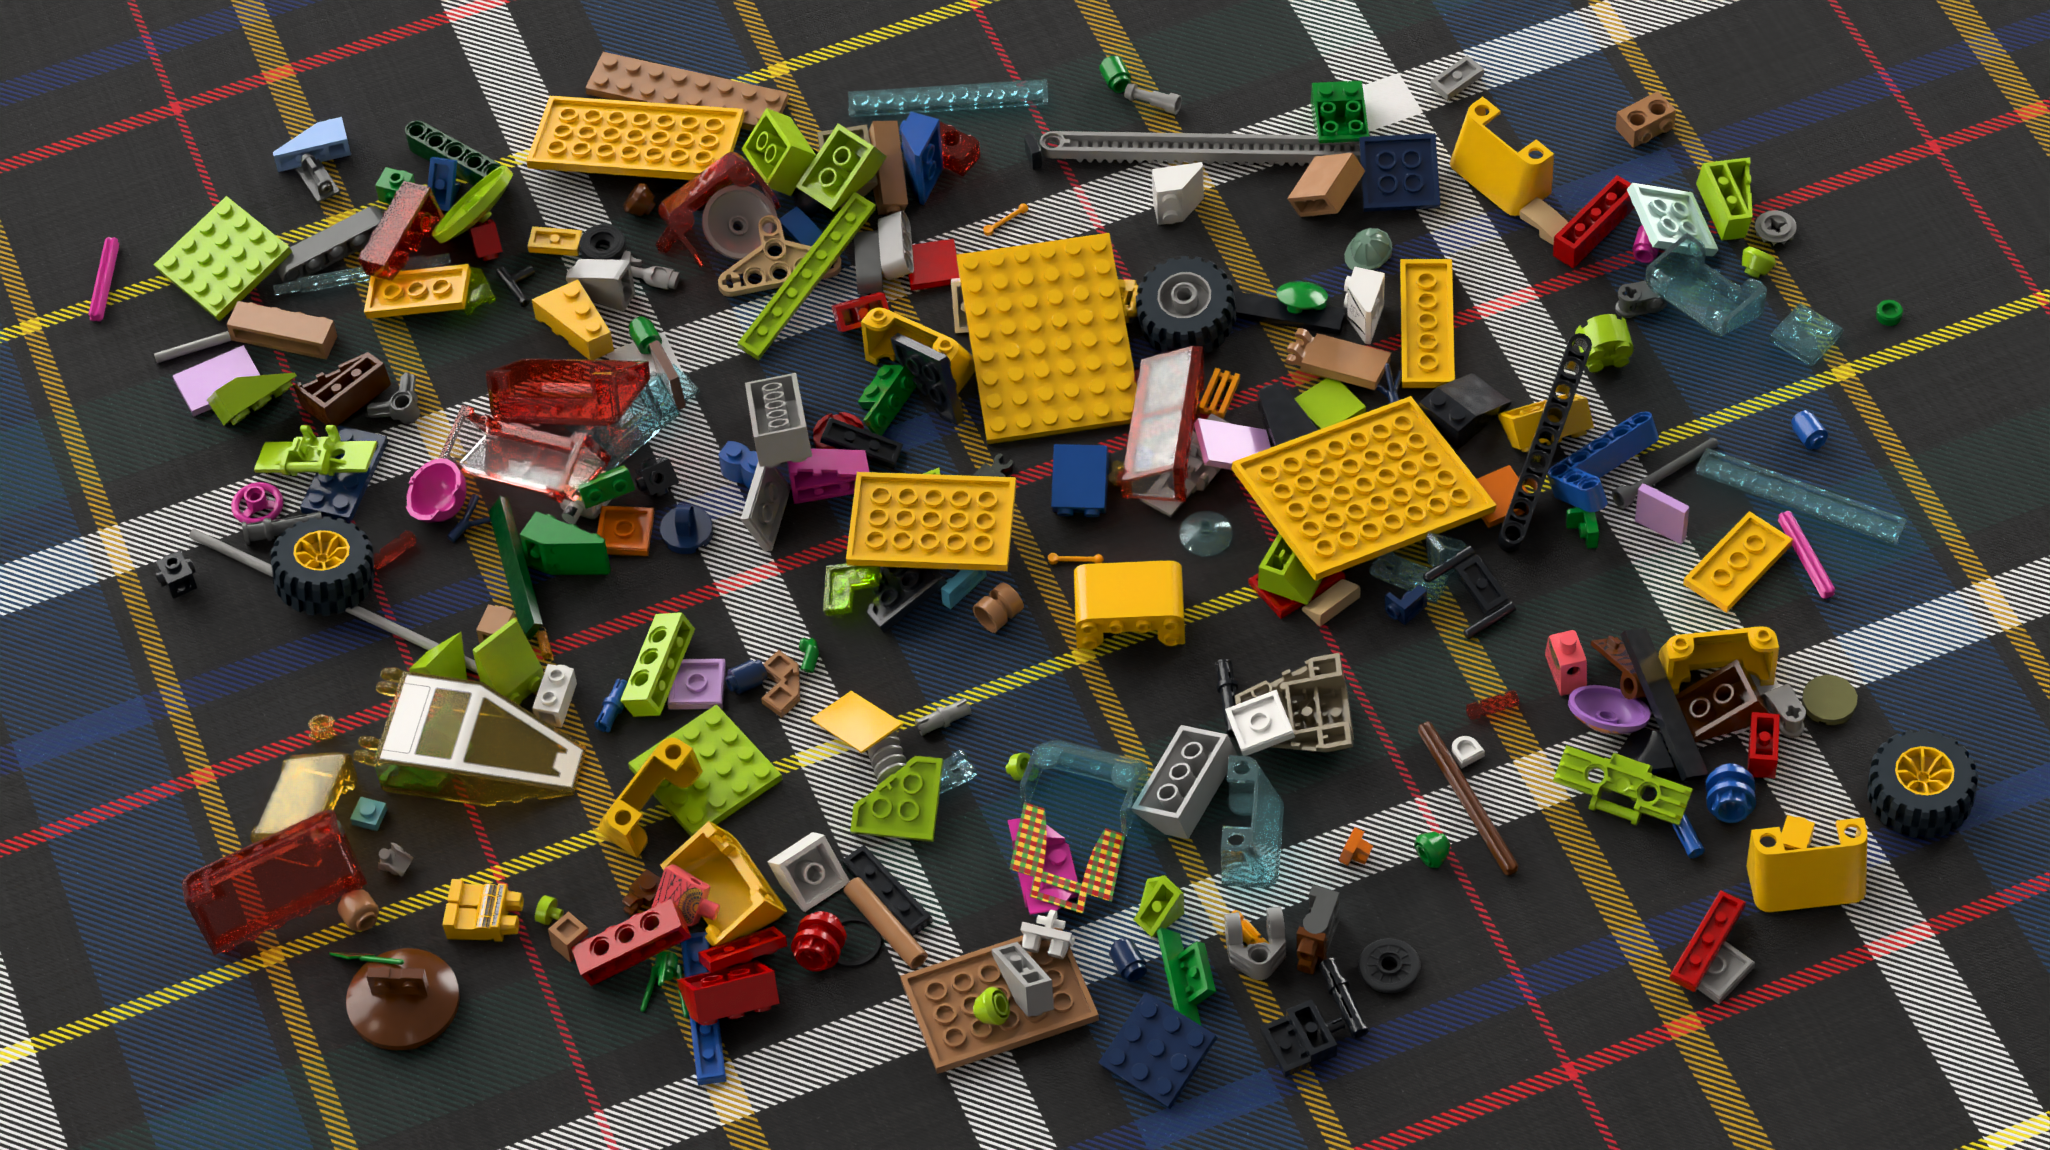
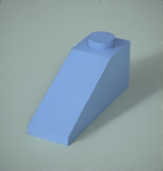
M342 117L318 122L274 151L273 156L277 171L281 172L301 167V157L306 153L313 155L315 159H319L321 162L351 155Z

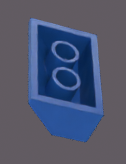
M910 112L907 120L902 121L899 129V134L902 135L901 151L904 154L903 168H905L906 180L919 204L924 205L944 169L939 119Z

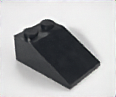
M1473 373L1437 387L1419 402V407L1440 434L1457 450L1494 420L1499 413H1502L1511 405L1509 399Z

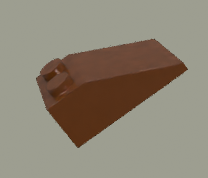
M1738 659L1675 695L1695 743L1749 727L1752 712L1769 713L1750 673Z

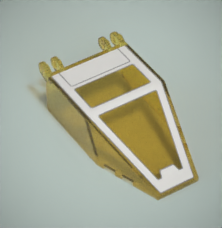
M385 667L381 671V678L389 682H378L376 690L381 694L394 696L393 703L381 739L379 740L373 736L359 737L358 744L370 750L358 749L354 752L353 756L359 763L361 762L376 768L382 790L482 806H494L496 802L508 800L517 803L522 802L524 798L538 797L540 800L574 795L587 752V747L482 682L402 671L396 667ZM390 681L395 682V683H399V684H398V686H396L395 684L391 683Z

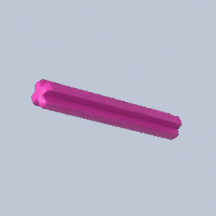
M107 237L104 242L88 313L91 321L100 322L104 317L119 249V242L115 237Z
M1792 512L1780 513L1778 522L1785 534L1793 539L1792 546L1820 596L1823 599L1834 596L1835 588Z

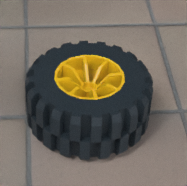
M314 517L309 518L307 522L299 521L294 524L292 529L290 527L282 533V536L277 538L271 550V566L275 591L289 607L292 605V608L300 613L306 611L308 615L313 616L316 614L330 616V613L337 612V614L346 611V608L350 607L352 609L357 606L359 600L363 601L373 588L375 569L372 543L364 531L359 530V527L353 523L347 524V521L344 519L332 520L331 517L316 519Z
M1919 729V732L1916 733L1909 730L1904 731L1902 736L1896 734L1888 739V743L1884 742L1881 744L1871 762L1867 796L1868 801L1872 804L1871 809L1876 816L1881 815L1880 821L1887 827L1892 825L1894 827L1893 831L1900 834L1902 832L1909 833V837L1917 838L1918 835H1924L1925 838H1934V835L1938 833L1940 836L1950 833V828L1955 830L1962 825L1963 820H1966L1970 815L1974 804L1978 773L1974 759L1969 757V752L1964 746H1958L1957 740L1952 737L1947 739L1943 737L1944 734L1935 731L1934 734L1928 733L1926 729Z

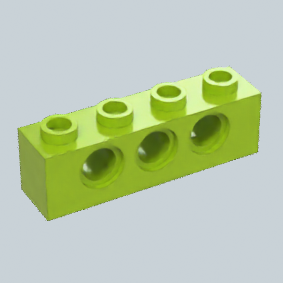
M682 612L656 614L620 700L633 717L661 715L695 630Z

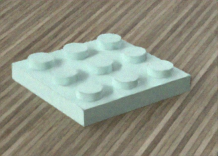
M1632 183L1628 187L1627 191L1652 247L1706 256H1714L1719 250L1692 192Z

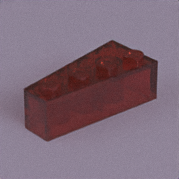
M404 181L400 189L396 191L393 201L383 213L380 223L373 230L370 240L358 258L366 275L392 281L409 261V254L417 252L421 247L420 241L424 236L429 237L434 230L433 225L439 223L444 215L430 187Z

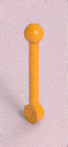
M1020 204L1017 210L992 226H984V234L991 236L999 226L1020 213H1026L1028 206Z
M1056 553L1048 555V562L1053 565L1057 564L1058 561L1094 562L1097 564L1103 563L1104 560L1100 554L1094 557L1058 556Z

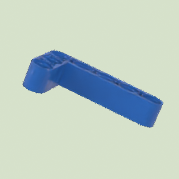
M1640 412L1631 416L1549 468L1547 477L1554 497L1587 512H1596L1604 509L1608 501L1600 478L1658 441L1659 435L1652 414L1650 412Z

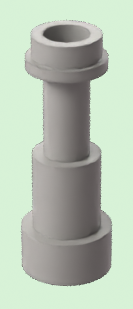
M1128 84L1124 97L1129 99V101H1133L1135 98L1150 102V105L1165 109V112L1175 115L1179 112L1182 102L1181 95L1174 93L1168 95L1158 91L1148 92L1138 89L1137 84Z

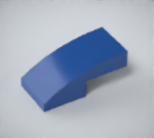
M797 206L779 219L782 230L794 239L795 243L813 246L822 234L813 221Z

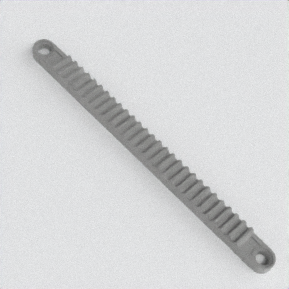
M1050 131L1043 134L1040 139L1041 153L1045 157L1052 159H1077L1078 162H1082L1083 159H1086L1088 162L1096 159L1099 163L1104 159L1109 163H1112L1113 160H1117L1119 163H1122L1123 160H1127L1129 163H1132L1133 160H1137L1138 163H1142L1144 160L1152 163L1154 160H1157L1159 164H1162L1164 160H1167L1169 164H1172L1173 161H1177L1179 164H1182L1184 161H1187L1189 164H1192L1194 161L1202 162V164L1204 161H1207L1209 164H1213L1214 161H1217L1220 165L1224 161H1227L1230 165L1234 162H1238L1239 165H1243L1244 162H1248L1249 165H1253L1254 162H1258L1259 165H1263L1265 162L1273 165L1275 162H1278L1280 166L1288 162L1290 166H1293L1295 163L1303 166L1305 163L1310 165L1316 156L1353 153L1360 162L1359 142L1319 143L1317 135ZM1049 142L1059 143L1058 147L1055 148L1046 146Z

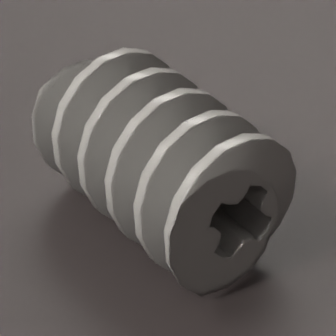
M894 731L867 750L878 785L906 765L907 760L903 755L904 751L900 746L901 742L897 737V731Z

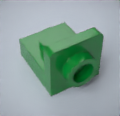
M1578 507L1568 509L1566 514L1567 528H1579L1580 538H1585L1587 549L1598 548L1599 530L1595 512H1587Z

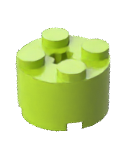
M1615 314L1599 315L1587 320L1588 325L1584 328L1580 325L1576 329L1575 334H1585L1592 342V349L1585 365L1590 372H1598L1604 366L1614 365L1615 367H1623L1629 363V357L1632 355L1634 347L1625 318L1617 319ZM1578 346L1580 353L1584 352L1582 347Z

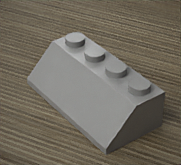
M1181 725L1133 804L1132 811L1166 835L1189 839L1237 757L1228 734Z

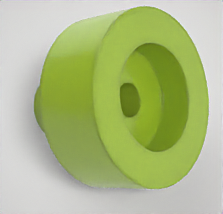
M1028 753L1013 754L1006 765V772L1014 780H1029L1034 775V761Z
M544 895L540 899L535 911L536 922L549 925L553 919L559 920L563 917L564 910L557 908L556 898Z

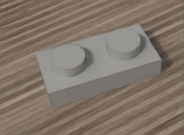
M1466 55L1430 80V87L1448 101L1484 76V68Z

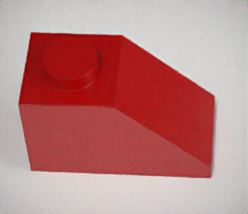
M492 219L486 220L482 224L477 222L468 229L478 258L483 257V261L498 258L497 253L503 252L496 224Z

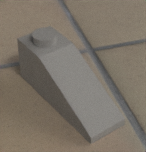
M1018 942L992 949V955L1016 1004L1028 1017L1039 1016L1044 1012L1054 1009L1052 979Z

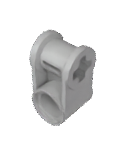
M1785 684L1762 693L1761 697L1769 713L1780 714V732L1788 738H1796L1802 735L1804 732L1803 720L1806 716V710L1797 698L1793 688L1789 684Z

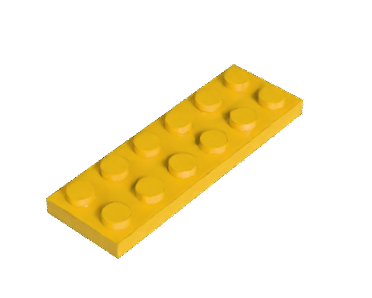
M1400 259L1402 388H1437L1455 380L1452 259Z

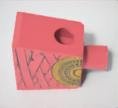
M1570 630L1550 635L1545 656L1560 696L1571 694L1573 690L1587 686V660L1576 631ZM1573 667L1572 675L1567 674V671Z
M672 864L664 869L651 908L655 907L659 902L672 898L682 910L687 926H694L700 921L701 916L715 920L719 913L720 905L707 900L711 888L708 884Z

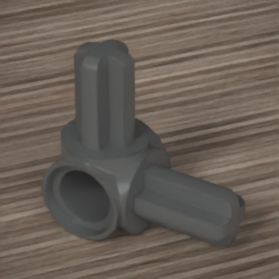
M409 372L404 373L400 378L399 391L388 402L369 404L367 406L368 416L370 418L391 416L393 420H400L404 424L415 422L420 416V409L417 405L418 395L415 393L416 376Z

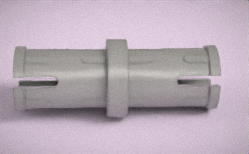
M963 698L944 708L942 706L936 708L935 712L916 719L915 724L920 735L923 736L942 726L944 728L949 727L951 722L970 715L971 709L967 700Z

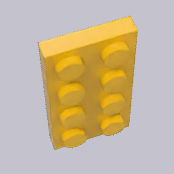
M468 264L371 274L364 309L366 318L465 309L471 269Z
M1749 511L1684 578L1683 585L1727 613L1792 546L1793 539Z

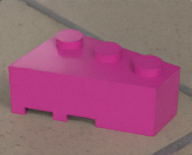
M811 449L812 457H807L802 462L787 461L794 504L854 494L857 472H869L865 450Z

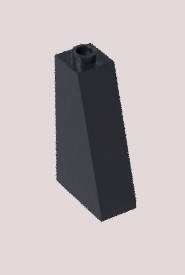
M1281 381L1272 385H1266L1258 391V409L1271 447L1318 430Z

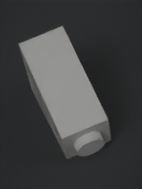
M578 259L574 267H571L566 275L568 284L579 280L591 301L622 312L625 311L635 295L630 261Z

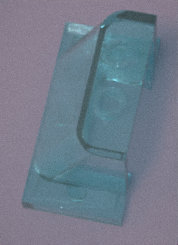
M613 369L562 411L558 417L563 426L582 441L596 469L607 472L619 466L680 415V412L659 373L653 371L646 378L642 379Z

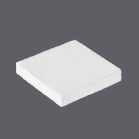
M1277 690L1225 709L1243 757L1295 737Z

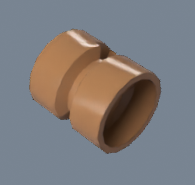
M1001 582L990 591L989 596H984L973 606V612L984 628L992 633H996L1008 622L1007 617L1012 619L1023 610L1024 604L1019 594L1010 585Z

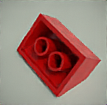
M758 960L730 966L721 972L711 973L709 971L677 979L679 990L690 1017L696 1022L701 1023V1025L715 1024L718 1022L717 1019L724 1017L729 1019L740 1018L744 1016V1012L752 1010L755 1012L768 1011L772 1005L780 1004L775 973Z

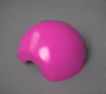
M434 459L425 463L410 478L406 509L414 518L426 523L444 522L457 514L463 506L467 491L466 479L454 462L448 459Z

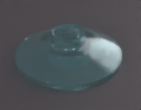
M1201 511L1190 515L1183 521L1179 536L1182 545L1189 552L1200 556H1212L1221 553L1229 546L1232 541L1233 530L1230 522L1221 514L1212 511Z

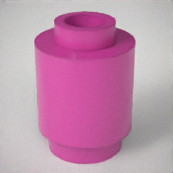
M1642 225L1638 228L1632 250L1636 260L1649 263L1657 257L1659 248L1652 247Z

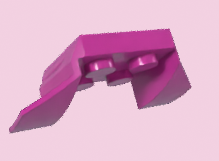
M1021 818L1008 820L1013 850ZM1046 825V851L1043 871L1078 882L1069 844L1065 843L1063 836ZM1017 872L1025 907H1028L1030 915L1049 912L1050 910L1057 911L1061 908L1060 906L1030 897L1034 877ZM1041 882L1040 893L1065 901L1079 896L1078 893Z

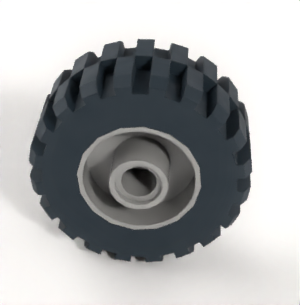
M1181 256V259L1174 260V258L1167 259V263L1163 265L1161 263L1153 267V272L1149 271L1143 277L1144 282H1141L1137 289L1136 308L1139 326L1144 338L1149 340L1150 345L1155 349L1161 347L1162 353L1167 355L1175 353L1176 357L1184 358V355L1196 357L1199 356L1198 353L1203 351L1205 354L1213 351L1212 347L1214 345L1219 347L1225 342L1224 336L1228 337L1231 334L1232 326L1236 321L1233 286L1231 280L1227 279V274L1223 269H1217V264L1211 261L1205 263L1204 258L1200 257L1189 259V256Z

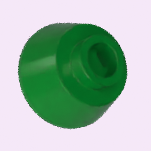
M1433 831L1419 834L1414 842L1418 856L1428 867L1439 868L1449 855L1451 845L1443 833L1439 834Z

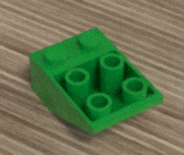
M1362 81L1312 83L1311 111L1319 143L1359 142V137L1369 136Z
M538 511L534 513L520 533L526 564L548 575L609 574L611 571L605 539L596 533H588L574 524L564 523L550 514L545 515Z

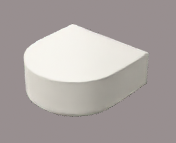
M1461 736L1452 743V757L1461 769L1485 756L1484 749L1472 737Z

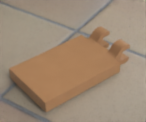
M1298 328L1295 337L1302 340L1297 339L1295 343L1289 344L1287 352L1294 353L1295 355L1288 354L1285 362L1290 365H1300V371L1375 390L1385 372V364L1390 363L1391 352L1318 333L1313 337L1306 329Z

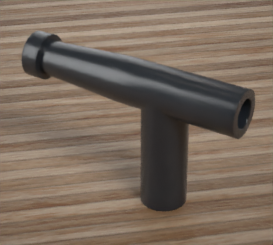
M530 265L513 275H510L505 267L498 268L496 274L519 301L520 306H528L530 300L525 297L517 284L535 275L533 267Z

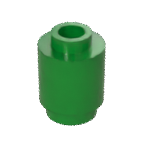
M1109 56L1100 64L1099 70L1108 87L1114 92H1124L1127 85L1131 84V75L1119 56Z
M640 316L630 322L629 335L640 353L651 354L649 343L656 340L662 344V338L651 320Z

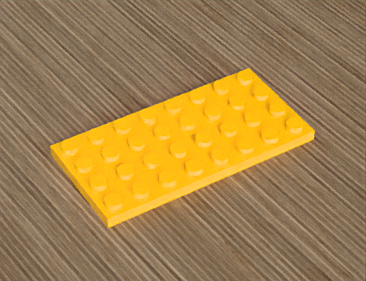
M550 96L526 160L527 168L724 182L744 120V109Z

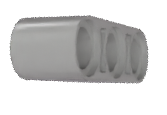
M900 211L879 218L880 261L885 278L890 281L913 273L911 227L906 213Z

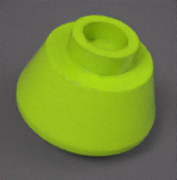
M1749 246L1743 250L1742 266L1746 268L1744 273L1752 277L1759 278L1760 275L1765 276L1776 265L1773 256L1759 249Z
M989 987L976 998L973 1012L975 1017L984 1024L1002 1025L1009 1017L1010 1005L1006 995L1001 990Z

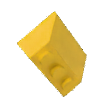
M1566 394L1558 396L1560 399H1567ZM1575 394L1558 443L1562 441V437L1568 435L1580 437L1587 434L1586 430L1594 428L1587 397ZM1547 400L1498 414L1512 447L1522 449V452L1529 451ZM1547 416L1551 422H1559L1556 416ZM1545 438L1539 439L1540 443L1546 442L1547 445H1551L1549 440Z

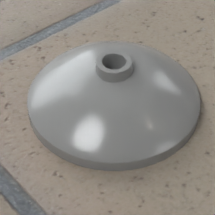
M732 185L717 191L707 202L702 216L703 231L708 242L716 251L726 257L741 260L761 245L758 228L760 219L767 215L777 217V213L771 201L762 192L749 186ZM766 223L763 226V231L766 233H774L777 230V226L774 223ZM733 224L740 225L741 230L736 231L733 228Z

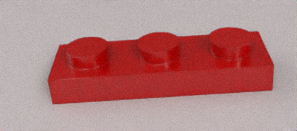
M772 926L698 952L699 962L711 973L721 972L729 966L747 963L752 958L777 952L778 949L787 946L786 936Z

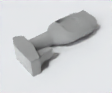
M624 251L621 260L630 261L632 277L642 278L646 284L653 287L676 289L680 279V272L660 266H652L646 269L634 267L642 266V260L631 256L630 251Z

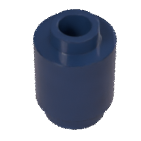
M751 659L729 669L725 680L730 691L742 694L762 685L763 681L768 678L763 663L759 659L756 661Z
M1119 939L1112 944L1109 956L1123 978L1133 982L1146 974V961L1133 940Z

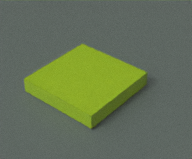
M1330 378L1324 379L1294 398L1318 430L1366 412V406L1342 382Z

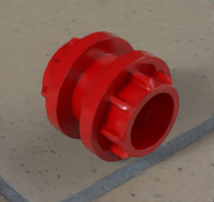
M820 911L805 916L800 921L797 934L794 936L791 944V949L797 962L805 969L811 971H822L834 966L847 938L846 931L841 921L831 913Z

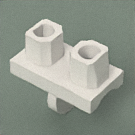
M1050 910L1047 917L1038 915L1036 923L1045 925V927L1022 922L1020 930L1024 935L1022 948L1025 951L1038 953L1041 940L1051 942L1048 955L1064 959L1068 947H1073L1075 938L1072 937V933L1054 929H1064L1066 921L1057 919V911Z

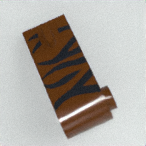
M1608 636L1607 639L1592 640L1590 645L1622 671L1620 689L1623 696L1627 699L1645 698L1646 695L1624 643L1619 638H1614L1613 636Z

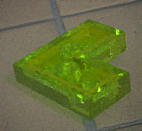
M847 563L826 566L823 611L826 616L852 612L853 590L878 587L880 567L847 565Z

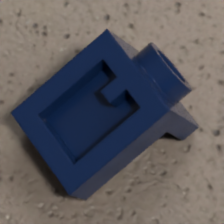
M1418 585L1412 591H1407L1401 600L1390 592L1385 595L1386 613L1392 619H1397L1404 625L1427 607V590L1421 585Z

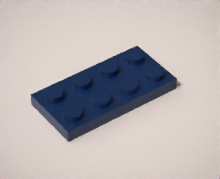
M338 425L337 430L341 441H377L378 444L367 472L335 473L334 476H329V474L320 475L316 472L300 509L305 514L321 511L322 517H331L332 520L340 518L350 524L388 444L387 436ZM339 454L335 458L342 459L345 454Z

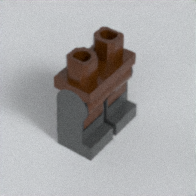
M1312 885L1309 893V914L1303 919V927L1299 926L1296 933L1297 959H1299L1297 970L1313 975L1317 964L1319 965L1323 960L1327 959V952L1340 920L1339 892Z

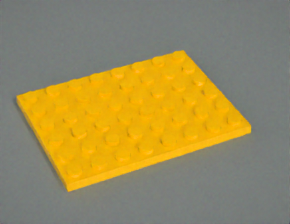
M1110 233L956 255L987 444L1142 422L1143 417Z
M1411 396L1233 461L1231 467L1232 471L1315 581L1494 513L1497 506Z

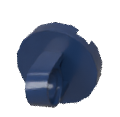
M679 503L677 508L669 511L662 519L660 534L662 541L668 545L671 551L680 554H692L702 545L706 547L713 537V523L709 514L702 508Z

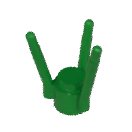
M663 951L656 955L655 965L652 966L651 976L640 1008L641 1012H645L656 978H658L659 986H663L664 981L672 980L674 976H676V980L682 978L683 967L678 965V956L675 953ZM678 987L683 1016L688 1018L689 1012Z

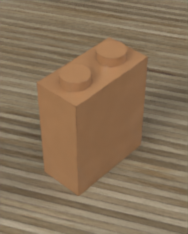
M1353 153L1316 156L1287 199L1300 217L1336 214L1348 199L1365 170Z

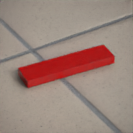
M1720 890L1671 972L1669 981L1696 992L1745 909V901Z

